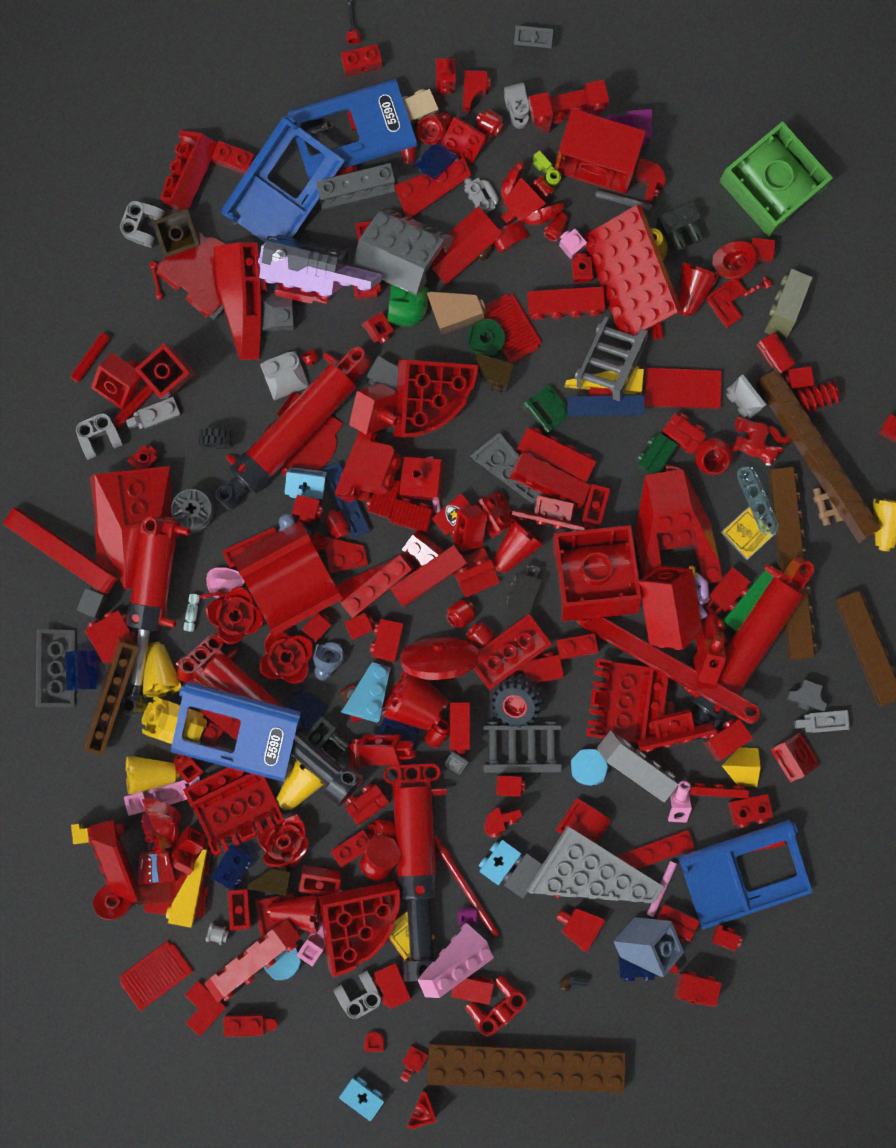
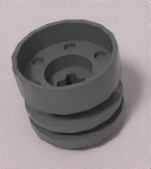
M186 489L174 498L171 505V514L180 523V526L190 528L191 532H200L211 524L214 517V508L209 498L203 492L196 489ZM191 505H193L194 508H197L194 510V514H191L189 511H187L190 509Z

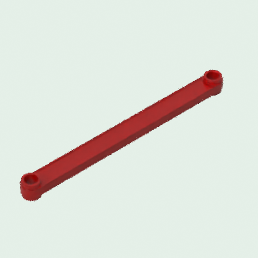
M599 617L576 620L579 626L591 633H595L598 637L745 722L754 723L759 719L760 710L755 704L718 683L711 685L697 681L695 670L607 619ZM754 711L756 715L748 716L746 712Z

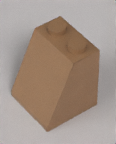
M440 292L427 293L441 335L484 319L483 314H486L483 300H478L477 295Z

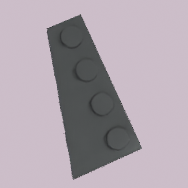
M500 432L470 455L471 459L531 504L537 501L538 495H543L509 478L519 456Z

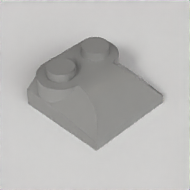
M296 351L279 355L260 364L274 401L288 396L292 392L304 390L309 386Z
M741 375L727 388L728 393L726 395L732 403L735 402L739 407L738 411L744 418L748 417L750 419L766 406L744 375Z

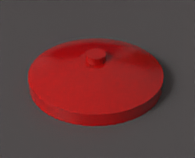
M426 638L413 642L403 649L400 655L401 667L406 673L417 678L429 680L455 678L470 672L476 667L478 663V650L472 643L460 638Z

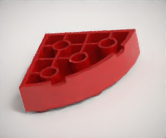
M399 360L397 378L398 397L395 414L401 417V422L394 428V436L416 437L443 427L452 420L464 407L471 390H473L478 365Z
M394 881L318 897L327 964L332 977L346 974L356 969V966L365 960L371 959L387 941L394 928V921L400 905V892Z

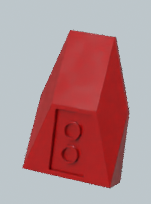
M170 466L100 473L90 477L97 534L124 589H132L143 520L147 517H173L171 514Z

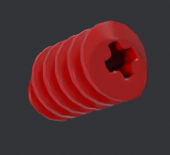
M835 381L832 384L827 382L825 386L820 384L818 389L812 386L811 391L808 388L804 389V392L797 391L798 402L808 413L811 406L816 411L818 404L822 409L825 408V402H827L829 407L832 406V400L839 404L840 395Z

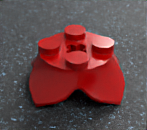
M243 587L231 589L226 597L215 599L206 607L208 620L217 627L219 638L226 644L240 642L246 635L258 631L264 623L260 609L254 606L251 594ZM237 611L241 617L234 622L230 616Z
M283 631L275 636L270 632L264 643L265 655L260 661L261 674L269 679H284L292 684L303 682L308 674V661L313 653L311 640L303 635L289 636ZM286 652L287 654H292L289 663L282 661L284 658L283 654Z
M297 814L287 817L281 826L275 825V827L271 828L269 825L263 827V833L257 832L258 842L265 851L263 861L267 866L294 867L307 852L309 839L306 837L305 825Z

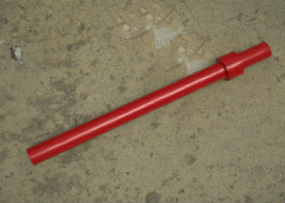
M435 835V848L438 851L439 858L444 860L474 909H477L478 915L492 937L499 934L498 930L449 854L451 853L448 848L444 847L438 836Z

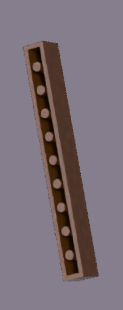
M778 369L761 377L756 383L757 388L857 542L861 543L873 536L881 529Z
M794 467L770 469L768 471L778 569L782 572L786 570L794 558L802 557L806 559V549L802 547L804 530L800 528L799 522L802 521L801 509L798 510L797 503L800 502V493L796 491L795 483H798L797 472H794ZM805 585L800 592L804 598L785 625L788 661L814 658V654L817 653L816 643L812 640L815 629L814 624L810 622V616H812L813 612L812 605L808 603V597H810L809 585Z

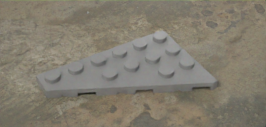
M567 826L527 891L531 894L552 896L560 895L565 897L654 903L664 887Z

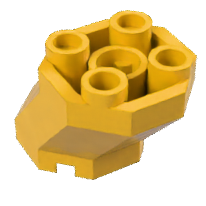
M155 696L153 698L155 702L147 704L141 719L142 724L145 725L142 733L172 744L180 705ZM188 708L182 735L184 739L200 743L202 731L207 725V720L203 718L202 713Z

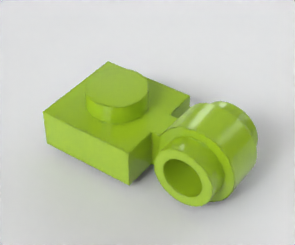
M539 150L533 157L534 166L546 174V181L549 185L555 186L559 184L561 173L552 167V164Z

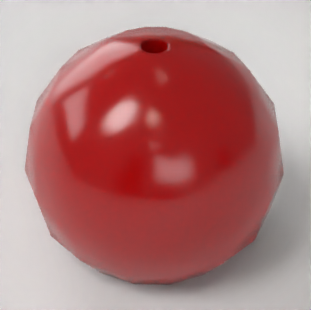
M708 438L702 441L695 452V462L698 468L711 476L725 473L730 468L733 459V452L730 446L724 440L718 438Z

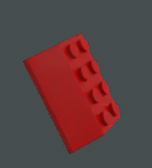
M596 659L595 667L603 669V671L595 670L594 675L604 677V683L593 682V687L600 688V690L592 689L590 706L598 707V709L590 708L589 713L599 715V722L596 720L588 721V725L595 726V728H587L586 736L604 739L611 730L620 738L630 743H637V740L655 736L652 718L664 716L668 676L652 667Z
M227 767L183 789L190 806L194 809L205 832L214 856L223 853L221 845L224 851L229 850L226 840L230 838L237 846L240 844L238 837H240L242 842H245L258 835L256 828L260 834L263 833L264 828L261 823L266 820L271 828L275 827L274 819L277 825L285 822L281 809L266 778L263 776Z

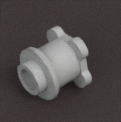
M210 923L206 942L214 941L219 943V945H222L223 942L226 943L229 931H226V926L222 928L215 926V923Z

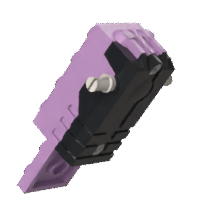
M279 234L267 236V241L261 246L258 260L261 267L259 278L265 279L268 283H283V286L288 288L299 287L305 292L316 291L321 296H330L343 288V286L355 285L360 290H369L381 282L382 274L347 266L348 251L346 250L341 251L338 248L321 246V244Z

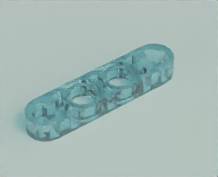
M741 467L737 472V478L759 530L765 535H774L778 531L779 525L757 473L753 468ZM745 472H749V473H750V474L748 475V479H745V478H744V476L746 475ZM753 487H756L758 494L753 498L750 495V491ZM760 504L765 506V512L762 515L758 513V506ZM768 523H772L770 530L766 529Z

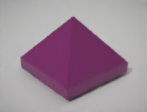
M464 907L457 910L459 925L465 923L477 924V909Z

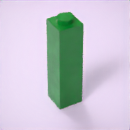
M767 570L761 573L747 593L741 597L736 606L723 619L726 627L734 634L774 577Z

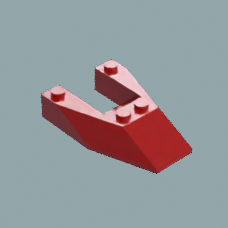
M684 469L645 475L635 531L641 579L659 566H662L659 551L694 545L698 574L708 583L722 581L711 522Z

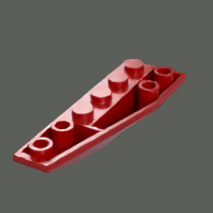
M233 243L215 246L216 285L239 359L259 360L261 294L257 243Z

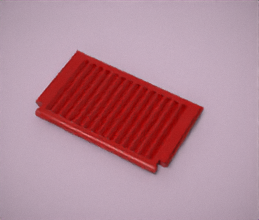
M506 293L485 305L486 314H483L484 319L496 321L505 334V343L501 352L507 362L513 364L539 349L538 345L542 344V341L514 294L508 296Z
M166 941L121 974L119 978L122 979L120 984L139 1011H142L194 971L174 943L170 945L169 941Z

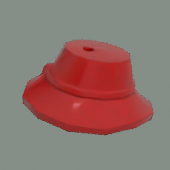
M743 241L730 242L720 247L713 255L714 269L718 275L728 279H741L753 269L757 261V252L753 246Z

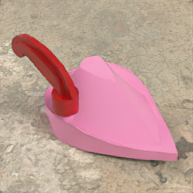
M229 568L211 569L207 573L206 578L210 593L200 595L199 599L212 596L224 598L231 589L241 587L245 582L236 570Z

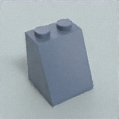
M634 917L614 940L621 958L660 977H664L684 953L671 921Z

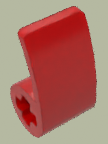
M517 221L500 229L503 235L494 242V245L499 253H503L515 243L529 238V234L521 221Z

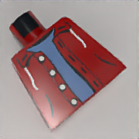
M154 840L151 843L148 842L149 852L140 853L138 885L177 881L172 859H170V851L166 850L169 852V855L164 858L157 856Z

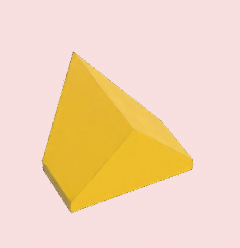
M740 747L722 765L737 786L757 787L760 773L758 748Z

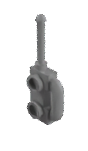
M456 153L451 154V158L454 161L459 160ZM470 178L465 181L464 191L468 193V198L472 200L475 208L479 206L486 215L496 209L495 206L498 204L499 198L489 181L480 180L479 178L473 181ZM485 188L491 199L487 200L481 190Z

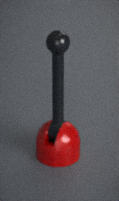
M347 0L351 29L346 33V42L348 44H358L361 42V34L354 27V1Z

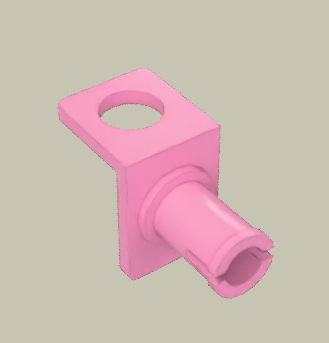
M687 781L679 782L678 788L670 795L672 808L668 817L669 822H687L692 808L689 796L691 787ZM678 812L684 813L682 817H675L674 815Z

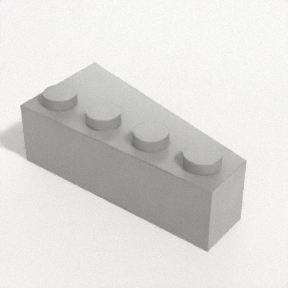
M611 730L597 747V750L607 763L664 803L678 786L674 779L676 776L672 772L662 770L659 763L653 759L649 760L645 753L633 748L627 740L620 738Z

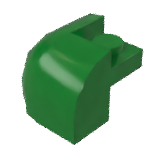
M391 284L388 310L389 324L391 326L414 327V325L420 323L427 314L429 301L427 293H429V289L423 286L416 296Z

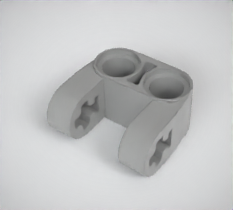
M522 82L504 87L506 107L513 126L518 129L525 128L529 121V103L526 89ZM517 118H524L523 122L520 123Z
M138 201L130 202L120 224L123 236L137 244L152 248L155 237L141 232L140 229L145 217L157 220L164 217L165 211ZM139 208L141 212L138 215H132V210ZM127 226H134V230L131 233L125 232Z
M98 414L80 422L76 426V433L87 460L96 457L95 450L90 441L92 439L107 434L114 449L123 445L115 425L106 414ZM101 420H108V425L105 428L99 427ZM84 427H90L88 435H81V430Z
M367 970L359 974L367 992L357 998L350 1000L342 984L333 989L340 1005L352 1019L360 1018L376 1009L381 1002L378 989ZM375 995L378 999L377 1003L374 1005L368 1004L367 996ZM352 1004L359 1005L360 1012L358 1014L350 1012L349 1007Z

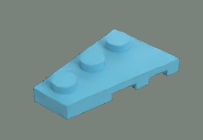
M372 662L341 712L377 723L380 720L390 667Z

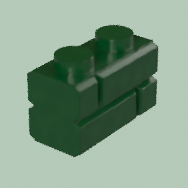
M660 433L656 437L652 435L646 444L649 446L646 453L642 451L636 460L639 462L637 467L647 474L660 473L678 445Z

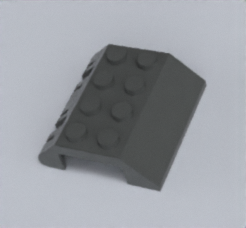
M390 208L380 210L359 239L352 266L382 274V280L417 296L427 282L426 271L443 247L444 252L448 251L454 238L441 231L434 233V228L428 227V225L410 217L401 218V213Z

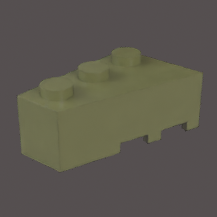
M791 269L788 275L784 274L780 284L783 287L782 290H778L774 300H777L775 305H772L769 312L771 317L764 331L765 333L771 335L775 332L780 339L786 340L797 320L812 280L811 276Z

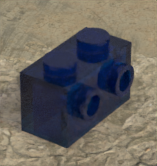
M76 650L65 652L67 691L97 689L96 651Z
M384 717L376 735H400L402 741H411L414 747L420 733L416 732L418 728L406 725L405 727L397 721Z
M231 844L211 879L230 890L233 887L238 888L243 879L240 875L243 870L248 871L253 862L250 860L252 856Z
M617 957L618 977L623 978L625 982L635 981V977H643V980H655V976H658L632 962Z

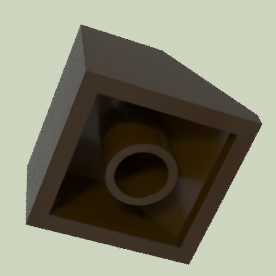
M185 209L152 221L164 258L200 246L199 227L193 210Z
M477 353L475 365H478V371L487 387L491 388V391L502 394V391L506 392L514 364Z
M287 866L271 868L248 884L247 889L286 896L289 891L292 871H288L289 867Z

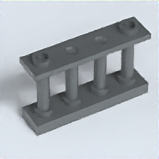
M390 163L316 181L322 211L395 193L393 184L395 179Z
M605 317L603 322L597 326V335L581 369H577L575 379H577V388H581L584 380L610 388L613 391V400L620 402L648 341V330L640 328L638 335L635 334L633 336L609 328V318ZM605 335H609L630 342L633 346L631 350L628 349L626 351L602 343ZM598 350L623 357L626 361L624 365L618 366L597 359L595 356ZM591 365L618 373L619 377L617 381H610L589 374L588 371Z
M487 722V726H483V730H489V761H487V765H483V773L561 772V764H557V761H555V730H561V726H557V722H545V726H521V728H517V726H499V722ZM497 730H508L509 761H507V765H499V761H497ZM516 730H528V761H526V765H518V761H516ZM535 730H547V761H545V765H538V761H536Z

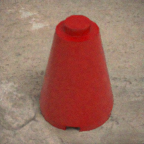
M683 262L678 292V302L682 312L679 314L690 317V314L694 315L719 275Z
M515 519L511 523L492 560L495 563L494 568L500 573L503 571L509 572L541 548L543 545L542 540L531 530L529 531L525 528L524 524Z
M321 895L272 901L271 905H268L267 916L270 917L271 921L280 924L288 919L293 928L317 934L316 932L319 931L321 925L318 899Z

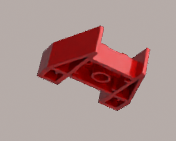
M604 80L586 83L584 89L552 97H549L548 92L529 96L528 103L533 124L548 134L551 122L559 124L564 122V119H569L572 109L598 116L608 107L609 98Z

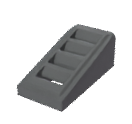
M451 752L444 765L455 773L461 774L468 761L455 752Z

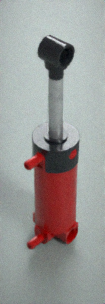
M147 517L143 520L141 526L131 599L126 619L127 626L139 629L137 637L139 648L133 664L130 691L126 692V696L122 698L120 703V709L126 715L141 714L147 706V702L141 693L150 631H162L164 626L175 628L177 625L176 620L166 618L168 592L176 539L179 538L180 534L189 535L191 529L180 526V523L173 517Z

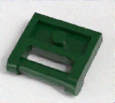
M549 384L522 405L525 410H529L541 425L545 435L569 418L567 406ZM538 402L552 419L553 422L551 424L545 420L533 405L534 403Z

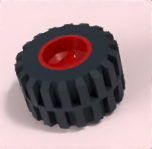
M513 674L498 685L493 695L492 705L494 706L492 709L493 712H497L496 717L498 719L501 718L502 723L505 724L507 722L510 727L516 725L517 728H521L522 724L528 726L530 722L532 723L537 718L544 702V694L540 693L542 688L536 686L537 682L530 680L531 677L526 676L525 678L523 674H518L516 677Z

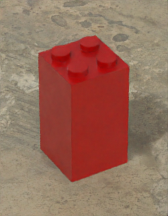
M165 343L135 368L160 399H169L197 374L172 345Z
M659 566L639 581L650 645L658 646L659 648L670 647L675 650H682L703 633L693 569Z

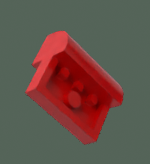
M576 798L556 831L562 834L566 827L569 826L597 844L611 823V820Z
M499 807L493 809L488 813L484 821L485 834L490 835L491 838L503 835L502 831L506 830L504 822H507V825L519 822L518 818L522 817L521 811L518 809L501 814Z

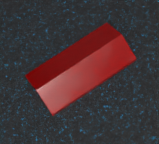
M478 206L448 233V235L454 238L451 247L447 252H444L443 247L430 267L447 285L500 238L503 233Z
M453 545L391 587L390 590L401 605L407 607L469 564Z
M528 614L478 651V663L474 670L487 688L491 690L552 644L530 614Z

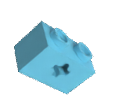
M289 467L284 494L292 498H296L298 494L316 500L323 499L327 472ZM303 482L307 483V488L304 487Z
M503 840L500 842L496 841L490 849L492 854L489 858L484 857L478 865L481 867L479 872L497 885L500 884L521 855L520 852ZM500 856H502L503 858L501 861L503 862V865L501 866L498 864L497 866H494L495 861L493 859L495 857L499 858Z
M352 1077L339 1095V1099L371 1121L383 1105L385 1100L382 1097L384 1095L375 1088L373 1091L366 1086L368 1083L362 1078L358 1077L356 1079ZM366 1093L368 1100L359 1101L360 1096L358 1094L363 1095Z

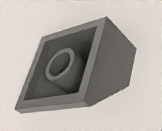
M275 293L261 294L260 332L294 330L292 299L277 297Z

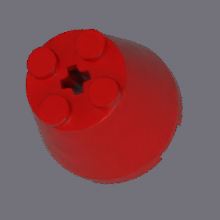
M403 671L400 675L402 679L400 678L389 691L383 703L381 715L390 720L428 731L432 724L437 725L442 717L440 712L442 709H445L449 699L428 679L417 678Z

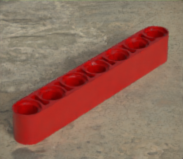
M12 507L3 521V524L100 592L108 594L118 579L113 573L18 508Z

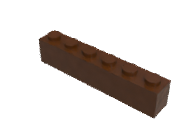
M857 591L835 600L837 609L878 707L895 702L896 671L893 665H890L888 662L889 654L880 643L882 638L878 629L875 630L873 626L874 618L871 612H868L865 607L867 602L864 595Z
M118 637L83 743L84 751L101 756L104 754L139 648L136 641Z

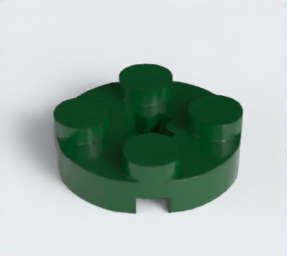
M482 319L469 328L467 342L470 350L475 355L478 353L494 357L504 346L505 334L496 321ZM489 334L491 341L483 343L481 336Z

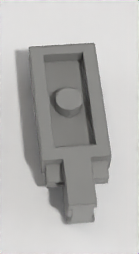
M174 397L138 410V412L134 413L135 417L126 420L129 429L139 426V429H147L180 416V412Z
M848 710L810 713L809 715H804V720L794 721L795 728H805L806 732L810 733L850 730Z

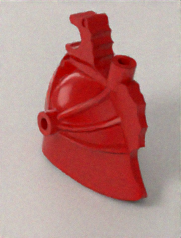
M144 798L142 802L145 807V814L142 815L141 822L144 834H146L145 840L150 843L154 840L157 856L164 858L169 855V852L165 849L171 847L174 842H177L179 837L178 825L181 824V814L163 801Z

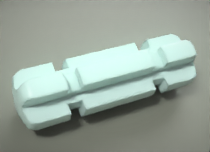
M197 594L189 595L188 601L190 603L186 611L185 631L193 632L195 628L194 621H196L198 611L197 603L200 600Z

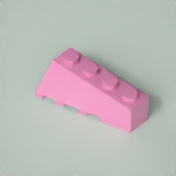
M467 923L461 927L459 934L450 940L449 946L439 953V958L432 962L419 977L418 982L425 997L440 998L494 958L487 941Z

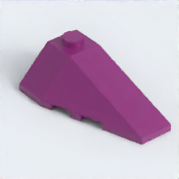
M652 109L628 111L625 116L610 114L605 117V119L646 131L642 145L651 141Z

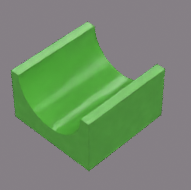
M782 121L726 168L719 182L763 232L770 237L801 206L815 195H820L833 178Z

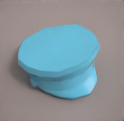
M595 749L580 750L571 760L572 777L579 783L589 786L597 785L604 781L608 765L599 751Z
M295 948L289 953L287 951L281 953L275 959L276 963L269 969L264 967L265 971L274 980H284L292 977L298 971L301 964L300 958L296 956L298 954L297 949Z

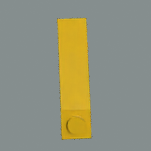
M639 366L635 367L624 391L625 394H641L644 369H639ZM612 371L593 374L610 381H617L619 377L618 373ZM570 379L565 382V388L589 390L590 387L607 388L584 380L581 388H577V379Z
M207 849L201 851L194 864V871L187 876L172 906L168 907L166 918L169 919V924L193 927L208 853Z

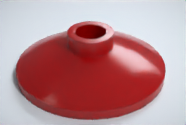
M107 885L102 887L93 899V908L96 914L106 920H115L123 917L129 911L132 901L113 894L111 887H107Z

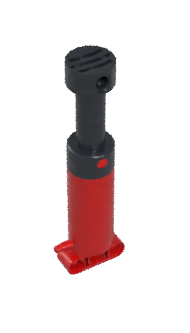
M218 635L208 636L180 662L177 677L182 682H189L195 679L203 686L284 707L232 661L239 653L237 648H234L226 655L221 652L223 641ZM299 721L291 755L327 786L324 795L340 807L357 790L364 777L351 765H347L342 769L301 732L304 724Z
M435 764L389 766L383 771V779L387 783L393 784L396 844L401 851V857L397 864L400 900H407L410 960L402 961L404 981H418L422 975L418 972L419 967L426 965L427 969L432 962L438 959L433 958L430 898L438 896L432 796L447 794V788H431V781H435L440 776V769ZM428 767L435 769L436 773L433 778H429L426 775ZM409 768H413L416 771L414 779H409L406 775ZM390 769L397 772L395 780H390L387 777V772Z

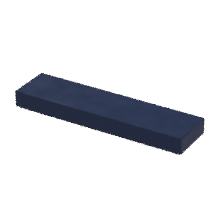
M644 395L622 396L620 402L613 400V396L567 397L568 417L645 415Z
M340 461L323 468V472H327V482L349 525L353 539L370 532L371 530L357 499L353 502L342 501L335 494L343 473Z

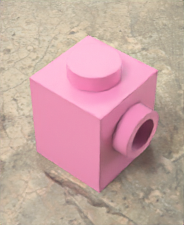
M576 229L571 232L568 230L560 237L559 246L571 260L576 254H579L586 248L587 242Z

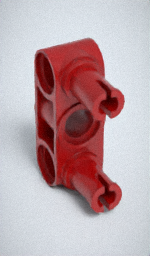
M500 975L494 983L503 992L505 999L497 1003L489 1013H483L473 1001H470L464 1007L475 1020V1026L485 1036L493 1035L512 1020L526 1005L524 994L518 988L513 987L503 975ZM516 995L522 997V1003L519 1006L512 1004V998ZM490 1021L493 1024V1028L490 1031H484L482 1029L484 1022Z

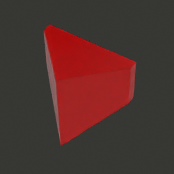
M424 1089L407 1124V1128L410 1130L437 1122L427 1091Z

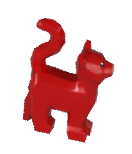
M738 417L735 420L734 428L739 433L747 432L746 438L737 437L736 442L731 444V450L733 453L740 450L749 456L758 457L767 466H770L777 459L779 452L783 451V448L766 446L765 442L768 433H771L778 443L784 445L790 443L791 438L787 433L783 438L775 427L768 426L763 422H753L750 419Z

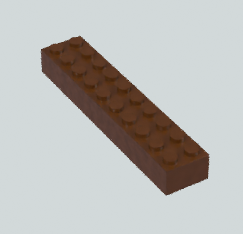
M429 1042L427 1085L624 1093V1051Z

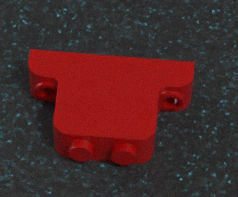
M361 431L358 432L335 494L342 501H355L360 491L384 495L394 483V476L401 465V457L391 446L379 443L380 437L376 432L367 435Z

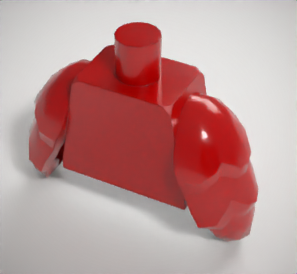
M519 161L509 170L507 177L502 182L501 195L504 200L503 203L508 210L501 218L507 224L516 217L521 223L525 222L529 225L545 224L548 220L556 218L557 214L564 209V204L558 203L547 207V204L520 178L525 162Z

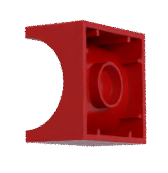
M572 109L558 151L555 169L561 175L626 194L646 131Z
M300 521L232 557L240 576L251 592L274 636L342 599Z
M631 525L554 533L552 550L558 570L562 621L639 613L641 592Z

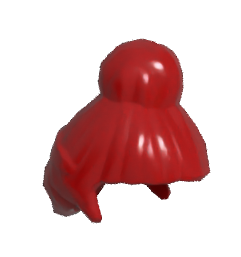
M438 113L423 117L416 126V137L426 145L440 143L452 122L451 116L448 113Z

